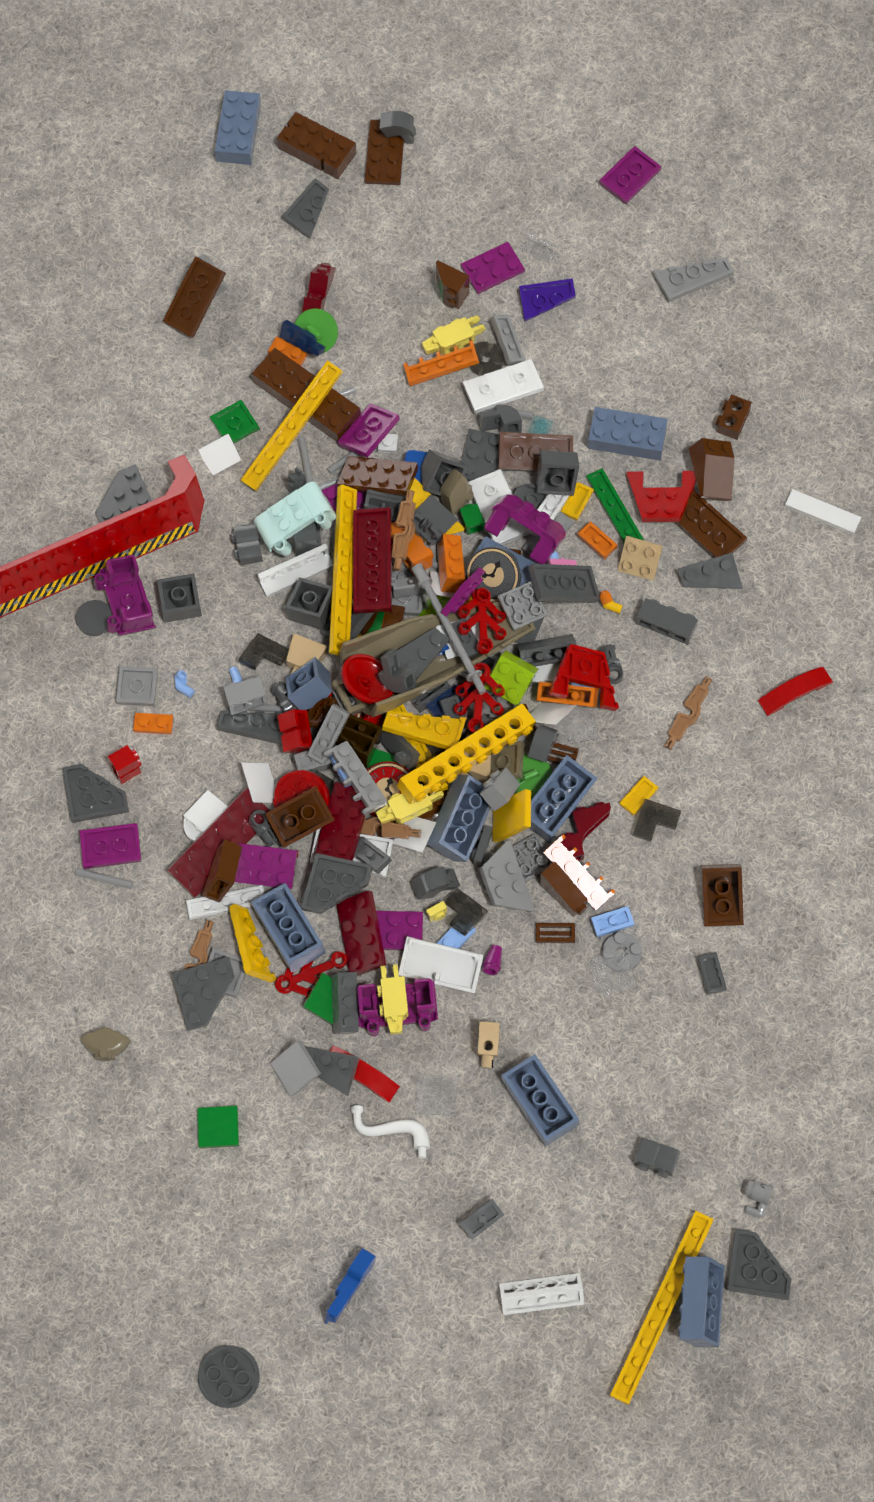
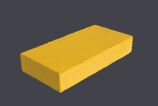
M577 482L574 496L568 497L561 512L577 521L592 496L594 489Z
M643 776L619 802V805L632 816H635L659 787Z

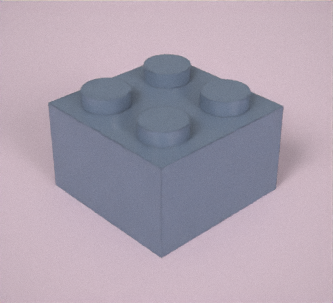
M316 657L286 677L288 699L299 710L311 709L318 701L327 698L332 692L330 672Z

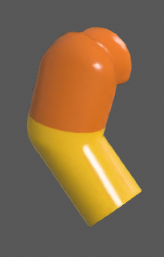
M602 591L599 598L603 608L620 614L623 605L615 603L609 591Z

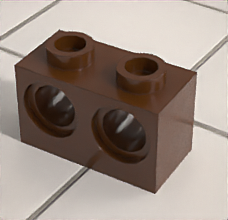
M731 394L729 401L725 400L723 404V415H719L715 424L718 426L717 433L738 440L751 410L752 402ZM726 423H731L733 426H727Z

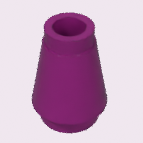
M491 945L482 963L484 973L497 975L501 970L502 947Z

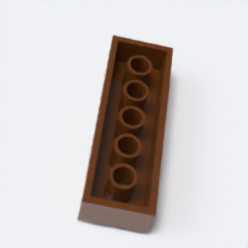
M276 348L268 354L252 373L254 384L291 410L316 377ZM332 388L308 422L338 443L339 439L360 416L361 411L360 407Z

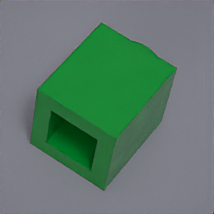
M477 503L473 505L467 504L460 508V518L467 535L485 530V522Z

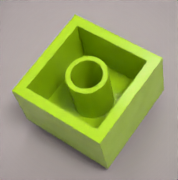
M505 651L500 656L490 676L497 684H501L504 687L505 694L502 698L518 706L539 668ZM486 683L485 688L493 692L492 688ZM498 688L496 693H500L502 688Z

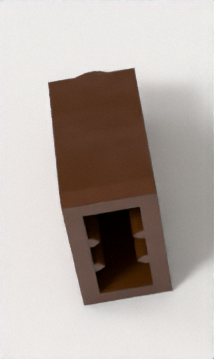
M224 839L218 847L202 892L203 897L220 903L233 886L242 850L241 845Z
M556 861L541 873L540 886L572 917L577 914L581 915L587 909L588 898Z

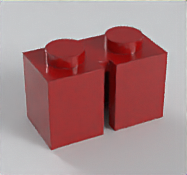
M293 709L278 715L280 732H283V735H281L283 752L299 753L310 749L313 743L307 710Z
M128 745L108 756L111 768L121 784L141 773L140 766L142 764L139 760L140 757L135 749L131 750Z

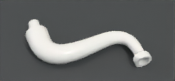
M356 1105L351 1107L354 1126L359 1133L366 1136L410 1133L413 1136L414 1149L418 1150V1158H426V1150L430 1149L428 1133L422 1124L407 1119L377 1126H365L361 1120L363 1106Z

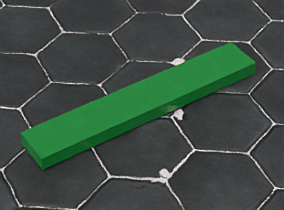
M603 468L586 475V479L592 489H594V493L623 543H625L626 536L644 540Z

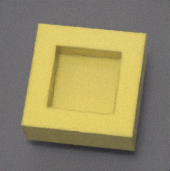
M442 901L427 909L426 914L430 922L442 920L446 916L447 906Z

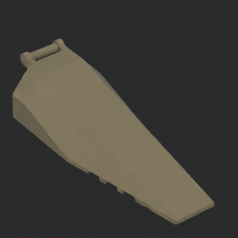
M499 601L493 602L499 611L504 612ZM478 607L473 608L467 618L474 616L478 612ZM486 608V613L493 619L494 615ZM457 611L455 614L451 612L447 616L450 622L463 619L458 616ZM433 614L414 617L343 642L339 653L341 666L350 656L355 654L370 655L381 661L380 657L389 650H399L433 628H436V626L442 625V622L438 615ZM506 617L503 623L498 624L507 632V635L501 641L495 639L494 631L487 625V638L493 642V648L488 654L479 653L469 658L473 666L533 632L536 629L533 622L513 631ZM440 655L434 659L416 680L417 686L404 693L393 692L390 698L375 704L362 702L353 696L357 705L353 706L343 689L345 685L342 678L332 682L331 686L339 695L346 711L350 714L356 715L359 712H363L375 717L424 694L467 669L460 656L447 659L446 655Z

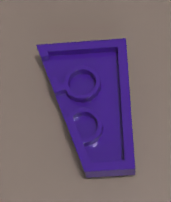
M573 278L519 286L525 322L574 299L576 296Z

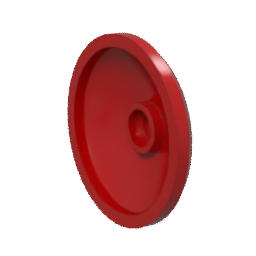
M355 654L344 662L341 669L343 683L347 690L358 700L368 704H375L390 698L393 694L392 691L383 685L378 676L383 667L381 661L366 654Z

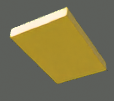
M524 789L514 794L508 803L495 811L493 810V842H501L531 827V790Z

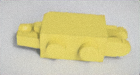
M473 316L468 319L465 317L455 319L450 324L440 326L435 331H432L433 336L422 342V347L426 354L440 351L444 355L453 352V346L457 345L459 350L468 346L471 340L474 343L475 336L483 333L486 328L483 324L471 328L479 323V316Z
M442 791L430 796L426 794L427 797L421 802L415 801L410 804L403 794L396 793L389 798L390 800H387L386 806L376 812V815L381 824L393 820L398 824H404L432 810V803L442 798L444 794Z
M397 964L393 965L394 977L386 978L387 969L385 966H381V985L377 986L378 997L383 998V1004L379 1005L380 1016L385 1017L390 1035L401 1034L403 1020H406L408 1017L404 976L399 977Z

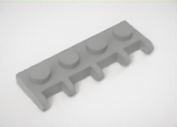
M348 741L324 752L325 757L332 755L337 762L333 769L335 771L341 769L347 777L343 784L345 786L350 784L353 786L357 793L353 797L354 801L362 800L366 806L362 811L364 815L387 805L388 801Z

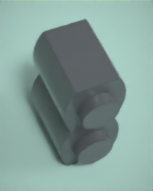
M255 523L234 527L235 533H231L233 544H237L238 548L234 550L236 561L240 560L241 565L263 562L258 530Z
M641 1138L634 1164L643 1171H648V1169L654 1170L656 1175L660 1177H672L680 1151L655 1141Z

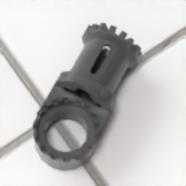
M609 644L606 647H601L599 651L605 652L610 673L616 671L620 674V677L617 679L609 676L611 684H618L623 679V669L620 660L616 657L615 645Z
M283 681L276 682L277 684H274L275 686L271 688V694L277 696L279 704L285 712L293 710L295 705L291 704V701L288 699L286 684Z
M256 810L250 815L249 823L257 836L260 835L264 840L266 847H271L279 839L271 828V824L265 815L266 812ZM256 814L263 817L262 824L255 822L254 816Z

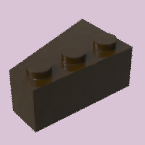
M350 714L335 744L339 745L348 741L364 767L367 768L376 748H378L382 740L383 727Z

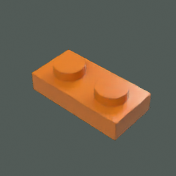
M275 337L268 350L269 354L276 348L300 366L303 365L308 353L279 337Z
M591 521L578 532L577 537L604 560L618 547V544Z
M135 713L133 731L134 733L172 735L174 716L170 714Z

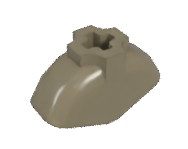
M456 469L450 472L440 489L442 505L453 515L458 513L460 508L472 500L474 495L472 485Z
M101 1028L81 1037L86 1050L95 1055V1060L99 1061L115 1060V1056L125 1051L131 1042L127 1036L109 1028Z

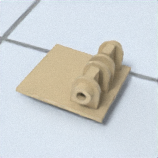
M626 536L618 571L654 581L663 545Z

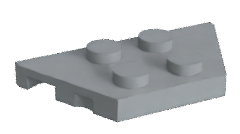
M507 840L479 869L492 906L507 907L512 910L519 909L528 913L533 912L535 909L510 840Z

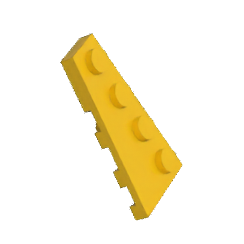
M388 711L382 730L447 750L459 743L467 717L455 719L444 715L442 717H432L431 714H423L421 716L413 715V713Z
M234 903L229 907L230 917L233 922L245 974L270 983L274 982L277 979L275 973L271 974L268 967L271 963L268 957L264 958L261 951L263 944L254 934L257 930L248 908Z

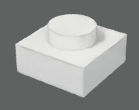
M387 434L378 445V452L396 454L398 434Z

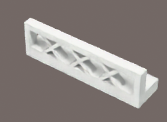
M326 543L259 573V584L266 597H271L295 586L299 577L308 580L332 569L334 563L329 556Z
M580 1273L499 1284L503 1315L584 1305ZM577 1281V1284H566L568 1282ZM549 1284L555 1285L554 1287H547ZM534 1287L535 1289L527 1290L526 1288ZM504 1290H515L514 1292L510 1293L504 1292Z

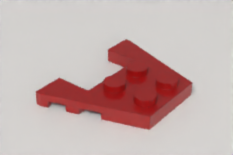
M644 471L627 472V478L642 522H680L688 504V499L695 488L696 477L694 471H682V487L643 488Z
M570 644L566 649L549 695L565 699L568 697L570 681L600 689V708L612 711L619 709L618 702H615L614 686H611L609 679L610 671L605 652Z

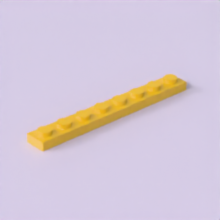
M328 360L244 474L241 479L242 482L256 492L340 378L343 373L340 368Z

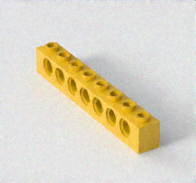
M520 704L400 778L397 787L410 804L415 801L421 802L427 797L426 794L431 791L433 793L437 792L444 783L453 782L458 777L457 775L462 772L463 774L469 772L476 763L482 764L492 753L496 755L503 750L505 745L508 744L510 746L514 744L521 735L527 736L530 734L536 721L525 706ZM510 725H514L517 729L511 728ZM494 734H498L502 738H497ZM480 743L485 744L487 748L481 747ZM464 753H469L472 757H467ZM449 762L455 763L456 767L451 766ZM433 772H439L441 776H436ZM418 781L424 782L426 786L420 785Z

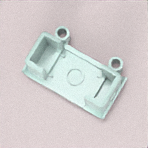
M309 482L257 516L254 523L270 552H272V548L278 555L288 556L291 553V548H293L287 541L288 538L314 521L323 529H329L332 521L336 519V514L316 482Z

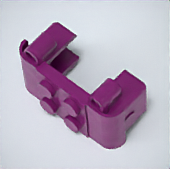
M510 494L504 495L492 507V513L484 526L485 530L498 537L501 530L505 529L512 518L541 536L529 556L538 564H545L566 536V532L559 522L551 519L547 513L535 509L534 505L530 502H524L518 496Z
M134 555L107 560L106 568L100 569V573L96 574L94 578V588L96 590H105L112 616L108 618L107 630L110 633L117 632L119 636L157 628L152 619L153 612L138 574L139 567Z
M430 978L415 979V983L405 984L408 1017L406 1020H403V1025L419 1023L420 1030L426 1032L431 1028V1022L438 1020L435 982ZM375 984L359 985L357 988L359 1027L367 1028L368 1034L375 1037L379 1034V1027H388L385 1017L380 1016L379 1005L383 1004V998L378 997V988L375 987Z

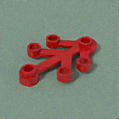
M485 588L476 589L472 594V600L466 605L461 606L457 611L458 616L465 619L470 614V611L478 606V612L468 621L462 622L458 627V631L462 635H467L471 628L479 622V641L476 644V648L480 654H488L493 648V642L487 638V625L494 631L495 639L501 641L507 635L506 630L498 625L503 623L506 615L504 612L499 611L490 601V592ZM486 608L494 615L493 619L486 613Z
M485 663L474 665L475 670L485 671L480 677L483 685L486 682L492 688L495 696L502 697L505 694V689L490 676V667ZM466 680L462 685L456 687V694L460 698H466L461 703L455 705L454 711L457 715L463 716L467 712V707L475 701L474 718L468 723L470 731L475 733L485 727L482 721L483 700L491 707L495 715H501L504 712V707L501 703L496 702L487 692L479 694L477 688L468 695V689L474 685V682ZM498 688H502L500 693H496ZM461 689H465L464 693L459 694ZM497 706H500L499 711H495ZM463 707V710L458 712V708ZM476 725H480L478 730H475Z
M335 952L330 961L311 968L313 960L304 965L301 972L293 976L294 972L291 973L287 967L285 974L280 975L275 981L276 990L281 994H288L293 991L305 996L307 999V993L312 988L307 989L297 985V983L305 981L315 985L318 977H315L316 975L334 967L337 969L344 968L347 964V957L343 952ZM338 958L343 960L341 964H337L335 961ZM283 982L289 983L286 988L282 987L281 984Z

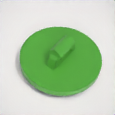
M309 309L299 315L295 321L297 326L315 335L318 343L326 346L324 353L335 345L338 338V325L334 317L327 311Z
M524 754L523 778L517 779L520 786L514 794L524 789L531 790L532 800L553 772L547 762L528 757V754Z

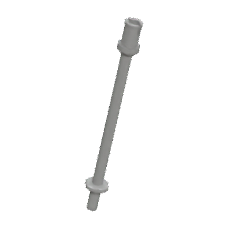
M422 564L413 566L411 570L418 580L419 588L424 589L469 673L466 678L467 681H473L479 694H484L486 689L480 679L482 671L475 670L448 617L441 613L443 608L431 587L433 582L431 577H428Z

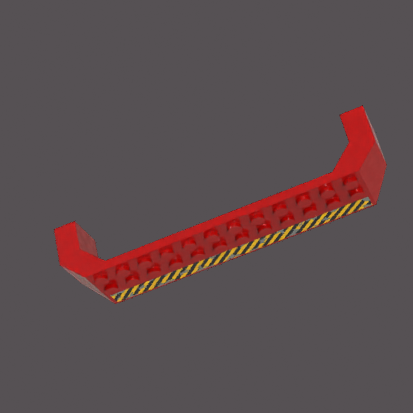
M185 454L167 461L174 481L164 496L0 566V618L95 577L96 574L100 573V569L106 568V561L109 559L127 555H134L137 559L197 533L205 500L196 473Z

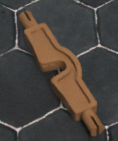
M407 490L406 499L401 501L396 521L397 526L405 528L404 532L394 534L391 557L394 559V571H401L402 560L407 558L409 542L415 533L413 518L416 504L413 502L415 493L413 490Z
M705 676L701 685H696L684 703V707L691 711L692 714H677L674 724L668 732L669 739L664 745L665 748L672 750L675 742L681 740L687 728L698 720L701 705L708 695L709 690L707 688L712 682V679H708V676Z
M378 817L364 820L361 834L375 836L377 828L382 826V837L406 840L409 839V836L420 838V834H422L421 830L411 829L410 826L392 823L391 821L381 824Z
M206 920L204 929L199 930L190 951L191 957L199 959V963H187L184 970L208 962L207 951L213 937L212 933H210L214 924L213 921Z

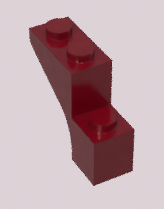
M321 263L313 269L310 275L308 294L304 297L302 313L309 309L324 310L326 297L333 281L336 267H331L329 263Z
M599 802L589 808L579 807L572 812L576 834L572 832L564 834L565 839L561 843L568 851L576 847L577 851L573 856L577 861L584 860L583 842L585 838L610 816V802Z

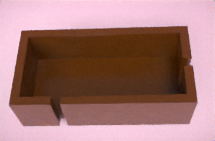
M298 112L293 114L287 123V127L285 126L277 137L278 149L320 171L323 170L324 163V173L336 179L340 178L357 154L356 142Z

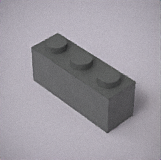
M645 598L636 619L637 625L687 645L694 634L698 619L692 614H684L672 606L667 607L655 599Z
M573 634L520 643L517 644L518 656L535 667L562 662L567 647L570 644L576 645V640Z
M337 972L332 974L333 1034L359 1032L357 972Z

